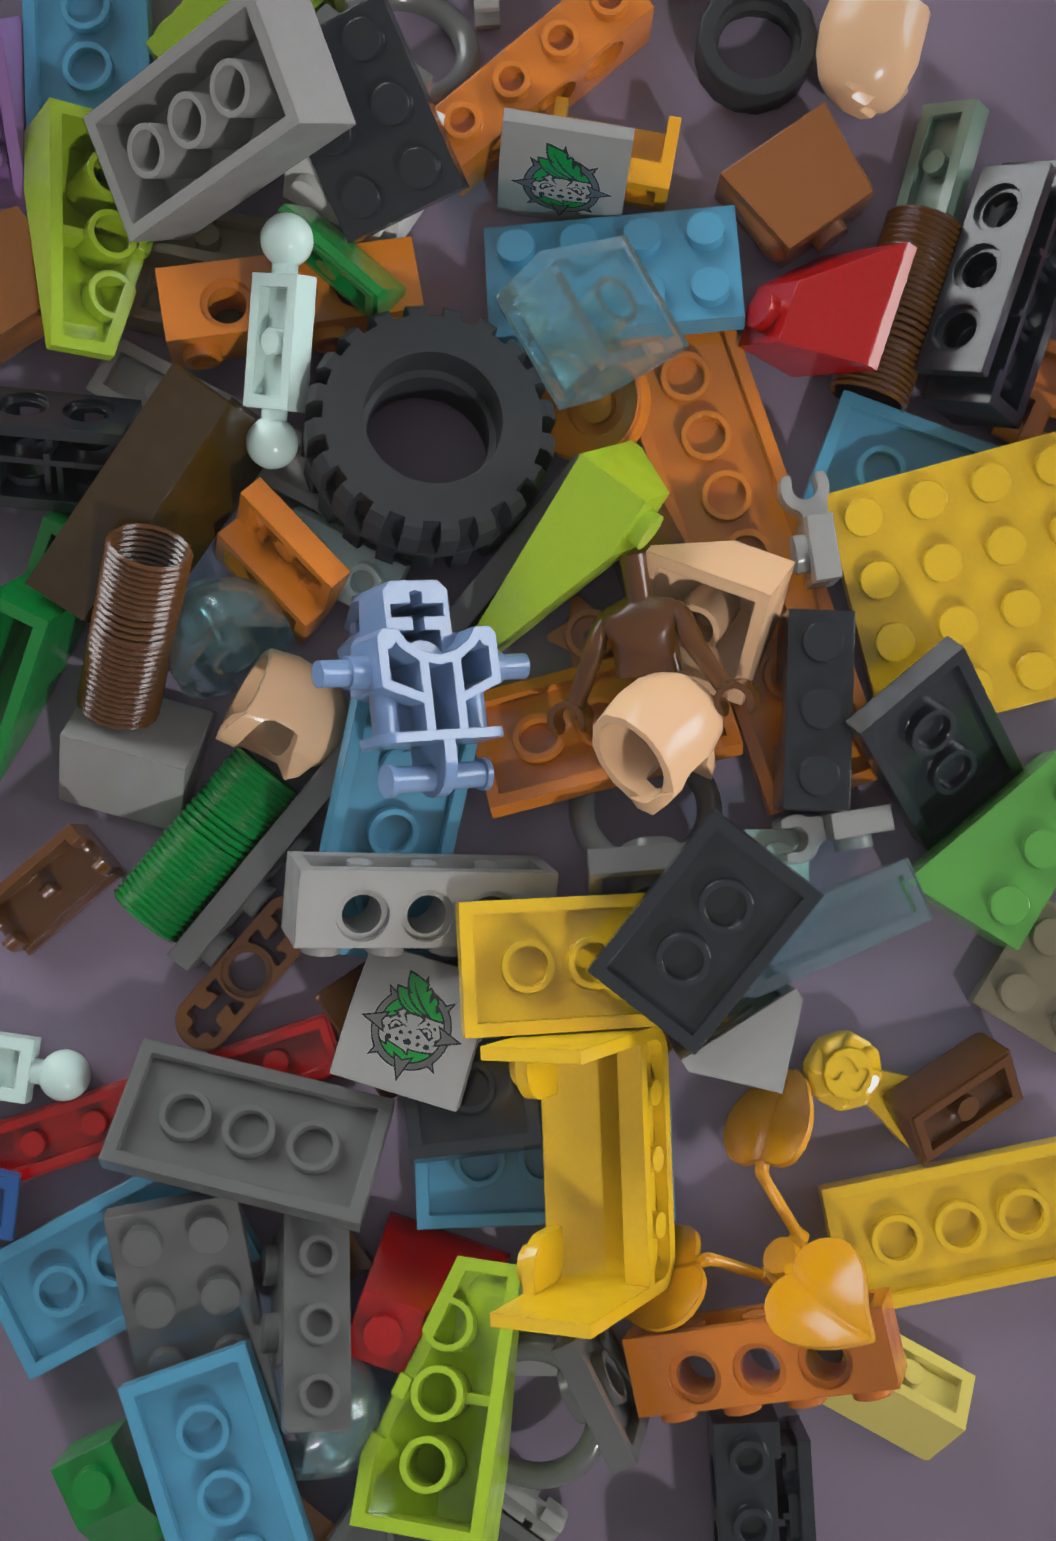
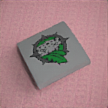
M504 108L498 172V211L555 221L622 216L635 128Z
M404 950L402 955L394 957L368 954L343 1025L330 1074L456 1112L461 1106L477 1045L482 1040V1038L465 1039L461 1035L458 965L408 950Z

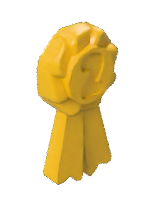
M838 1030L818 1037L803 1061V1074L810 1084L812 1096L821 1103L840 1112L866 1106L901 1144L910 1148L886 1109L882 1097L885 1092L908 1078L909 1075L882 1070L878 1049L868 1040L850 1030Z

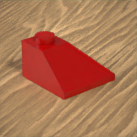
M910 242L825 255L757 287L755 296L749 303L745 313L746 323L738 347L791 377L877 371L917 247Z
M391 1211L351 1324V1357L398 1374L404 1372L423 1334L422 1328L457 1256L508 1263L511 1253L444 1229L417 1230V1220Z

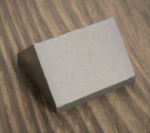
M163 698L160 714L154 723L146 728L123 731L99 726L85 717L77 706L60 734L59 800L168 830V825H172V820H177L176 815H182L181 810L186 809V804L191 803L217 713Z
M776 979L735 1005L728 1014V1022H722L696 1055L678 1042L671 1047L688 1072L783 1094L803 998L795 987Z

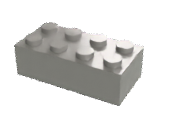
M230 0L83 118L130 242L188 239L356 125L311 0Z

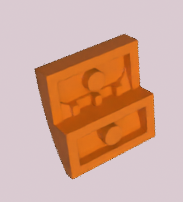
M261 477L240 492L237 518L217 534L215 557L299 646L304 644L334 606L351 573L350 570Z

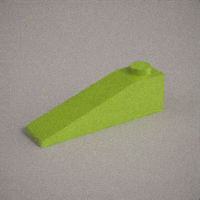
M49 97L24 130V195L46 349L110 361L115 356L137 292L135 286L143 262L149 256L154 241H129L83 119L94 109Z
M457 1256L422 1328L423 1334L405 1371L400 1373L391 1391L393 1395L376 1430L371 1432L361 1452L349 1525L430 1541H498L508 1471L519 1330L490 1327V1312L522 1295L523 1288L517 1276L516 1264Z

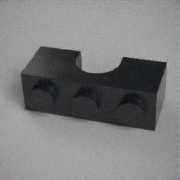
M788 609L779 618L776 683H781L782 725L779 743L777 746H774L773 810L832 813L850 811L852 733L845 721L853 715L855 611Z

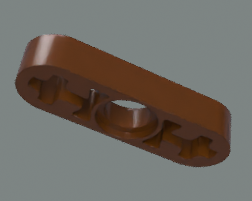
M284 895L276 897L264 907L180 1004L175 1017V1025L178 1035L188 1046L199 1050H209L226 1042L303 954L299 948H293L289 939L285 937L275 948L287 955L280 964L270 948L253 941V937L258 931L261 932L265 940H268L280 928L282 923L275 915L279 909L283 910ZM242 953L256 954L265 963L266 978L257 989H244L237 985L232 977V964ZM218 980L222 989L230 997L244 1002L245 1005L238 1011L233 1002L228 1003L216 1017V1022L221 1027L219 1034L211 1029L203 1034H199L194 1029L198 1022V1017L193 1012L195 1006L206 1009L218 1000L223 993L212 989V984Z

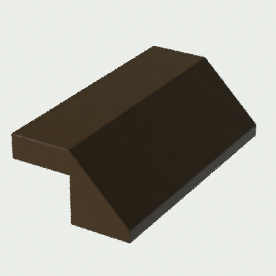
M173 362L25 584L82 621L90 623L99 572L101 571L105 538L111 530L122 525L135 523L159 526L181 536L192 548L194 558L192 559L191 574L239 504L240 492L252 484L264 468L251 459L246 448L247 433L251 426L261 417L246 406H243L233 397L230 400L226 399Z

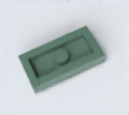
M977 98L923 105L896 206L905 204L923 205L940 210L960 222L989 109Z

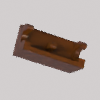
M68 823L0 883V930L6 936V939L2 942L6 949L11 952L25 951L28 955H33L127 872L87 824Z

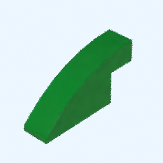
M52 512L43 517L25 574L0 587V781L50 698L86 625L85 621H82L25 584L71 514Z

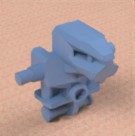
M390 580L353 596L344 624V629L348 631L349 638L336 650L339 660H316L312 665L311 676L316 688L342 687L344 690H351L352 699L369 704L373 737L359 741L360 751L411 750L412 766L395 767L393 764H383L380 767L378 787L381 795L384 798H395L398 794L422 792L426 797L440 798L446 797L454 789L477 788L481 791L489 790L494 782V768L491 761L487 757H478L474 761L458 762L456 745L475 744L504 737L503 726L488 727L484 691L502 683L504 680L526 679L530 673V660L525 653L503 654L501 651H498L496 632L490 626H474L460 632H452L447 589L438 580Z

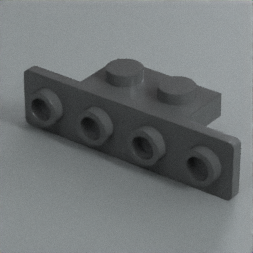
M282 1213V1226L273 1236L272 1245H264L262 1248L261 1283L263 1286H271V1312H263L260 1325L261 1353L271 1354V1372H281V1429L285 1434L344 1433L352 1426L349 1230Z

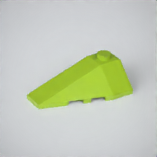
M630 440L580 454L477 625L490 626L496 632L498 651L502 652L616 563L620 556H625L635 547L638 550L642 549L656 534L663 521V516L657 512L668 497L669 491L642 447Z

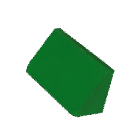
M284 203L277 210L278 214L284 212L296 214L309 224L313 233L314 244L312 253L304 264L367 318L384 311H390L405 295L406 288L356 244H348L345 235L313 208Z

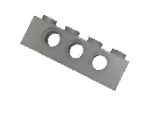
M287 851L281 928L293 948H299L300 952L316 957L335 956L339 954L340 948H364L369 954L383 957L402 955L404 948H428L429 952L436 955L456 957L458 956L456 902L479 901L487 896H493V900L556 897L559 873L539 856ZM357 895H369L368 904L363 912L354 917L342 916L343 908L351 898ZM425 895L432 896L431 905L424 914L413 918L407 917L410 905L417 898Z

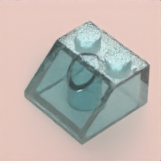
M626 235L539 251L495 297L510 323L513 333L518 337L542 379L545 389L551 395L559 410L601 399L682 353L689 346Z

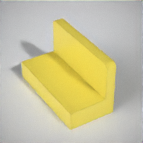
M900 1334L907 1363L900 1389L893 1390L890 1396L877 1401L859 1402L854 1400L851 1394L827 1397L823 1405L918 1458L930 1460L965 1432L976 1376ZM844 1352L841 1362L846 1360Z

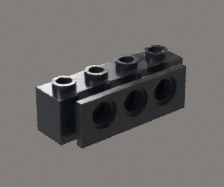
M1056 160L1002 163V165L983 166L915 366V370L920 374L928 375L927 388L923 399L953 424L1019 429L1056 320ZM966 272L968 276L967 282L965 281ZM946 332H947V333H948V338H947V341L945 342V335H946Z
M0 386V507L72 514L92 483L88 482L95 480L141 411L142 401L138 399ZM20 407L38 408L40 413L21 415ZM84 413L102 414L104 419L84 422ZM29 475H39L34 477H25Z
M772 1403L762 1404L760 1410L743 1416H727L724 1414L723 1409L707 1410L706 1422L713 1541H780L779 1526H785L786 1541H816L811 1440L799 1415L786 1416L787 1430H780V1422ZM782 1453V1477L785 1495L777 1496L775 1459H780Z

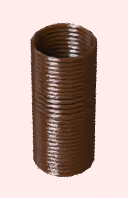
M914 204L898 205L888 210L876 247L910 242L917 247L877 371L833 374L831 382H829V389L838 399L845 389L899 409L902 412L906 411L918 377L917 375L919 374L915 370V366L962 230V225L952 216L931 207Z
M141 523L122 525L111 530L105 538L101 571L99 572L95 602L93 603V614L91 616L76 697L77 706L85 717L99 726L113 730L132 731L146 728L154 723L160 714L166 679L168 677L167 674L169 672L168 669L178 631L177 627L181 618L180 614L188 585V577L193 563L192 559L194 558L192 548L181 536L159 526Z

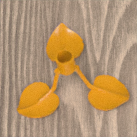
M788 1069L783 1094L756 1087L748 1090L729 1112L725 1122L723 1142L727 1155L736 1164L745 1167L755 1164V1176L790 1232L789 1237L776 1238L767 1246L763 1255L764 1266L760 1268L711 1252L700 1254L701 1239L699 1233L688 1225L676 1224L674 1225L675 1266L669 1286L664 1292L624 1317L623 1320L632 1322L640 1328L652 1332L669 1331L683 1325L695 1314L704 1298L707 1278L702 1268L712 1266L759 1280L765 1286L772 1285L765 1298L764 1310L766 1321L776 1336L791 1345L814 1350H840L860 1347L875 1342V1332L869 1310L868 1277L861 1255L848 1242L836 1237L820 1238L808 1243L809 1233L798 1224L770 1177V1165L782 1168L795 1163L806 1149L811 1137L814 1122L813 1096L807 1078L798 1069Z

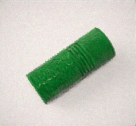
M236 746L234 747L235 751H230V756H226V760L222 761V765L218 766V770L214 771V775L209 776L210 780L205 781L206 785H202L201 791L196 792V797L191 798V803L186 804V809L181 810L182 815H176L177 820H172V825H168V830H164V835H160V840H155L156 845H151L152 850H147V855H143V859L139 860V864L135 865V869L130 870L131 874L126 875L127 879L122 880V884L118 885V889L114 890L116 900L130 915L150 931L171 943L179 941V938L188 930L212 898L215 897L216 893L219 892L243 860L246 859L248 854H250L298 795L278 774L243 747Z

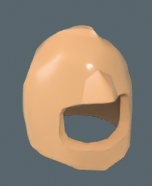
M829 0L820 22L816 58L819 82L824 93L834 106L858 119H871L874 115H882L890 111L903 99L908 92V85L919 64L931 16L928 6L920 0Z
M271 648L261 654L239 686L226 712L223 723L219 727L216 739L232 747L240 746L277 763L284 780L296 778L309 768L322 766L343 739L348 715L347 703L340 687L316 688L314 686L311 676L313 664L297 655Z
M676 672L652 673L638 678L622 690L607 706L593 725L592 746L599 763L612 782L632 800L638 809L654 815L668 805L682 791L692 771L712 780L715 769L714 748L723 732V716L715 709L714 698L707 688L693 677ZM661 766L664 776L663 787L655 788L647 780V777Z

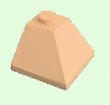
M735 540L651 545L646 551L651 594L685 602L692 611L705 641L732 679L746 678L753 682L779 621L795 561ZM680 640L679 646L684 670L676 673L693 677L707 688L710 694L715 695L716 690L687 653ZM730 689L727 699L742 705L746 696L738 689Z

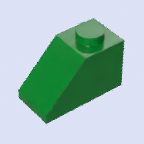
M124 1417L70 1443L51 1467L50 1471L77 1530L90 1541H165L127 1418Z

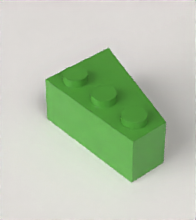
M1056 750L1038 754L1023 767L1024 771L912 865L904 868L890 881L994 945L1019 950L1056 888Z

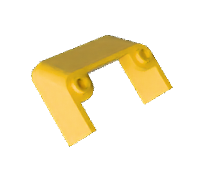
M659 1027L518 1035L480 1046L481 1060L510 1062L511 1079L517 1085L522 1096L526 1099L541 1100L546 1227L531 1236L528 1243L522 1246L517 1258V1276L522 1284L523 1294L490 1312V1327L592 1339L664 1292L669 1286L675 1266L669 1061L667 1041Z

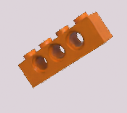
M562 0L436 105L435 109L445 114L444 130L469 185L468 188L458 192L461 197L465 196L499 167L504 108L553 115L556 96L568 97L570 108L649 42L654 5L649 0Z
M412 236L356 243L361 250L406 288L405 295L389 311L393 319L403 317L406 306L424 305ZM265 255L155 268L165 338L171 363L175 362L179 366H185L191 370H207L219 366L223 360L245 358L247 356L252 272L271 273L272 262ZM302 263L299 265L298 274L317 277L312 349L318 353L336 352L338 338L352 327H359L363 333H366L368 318L357 308L344 304L340 300L343 296L306 264ZM225 309H235L244 314L240 320L230 324L220 323L214 319L220 311Z
M890 1287L868 1290L869 1310L875 1332V1342L860 1347L842 1349L846 1360L838 1363L826 1361L814 1349L791 1345L776 1336L766 1321L765 1303L698 1311L683 1325L664 1332L646 1331L634 1324L623 1337L622 1344L638 1418L660 1416L661 1421L664 1423H679L696 1417L699 1411L723 1409L724 1414L727 1416H743L760 1410L762 1404L787 1402L789 1408L807 1409L821 1405L827 1400V1397L852 1394L853 1399L859 1402L877 1401L890 1396L893 1390L900 1389L907 1368ZM755 1348L768 1350L777 1358L780 1368L777 1370H767L760 1367L753 1360L750 1350ZM699 1356L707 1360L714 1369L715 1377H703L697 1374L690 1366L688 1357Z

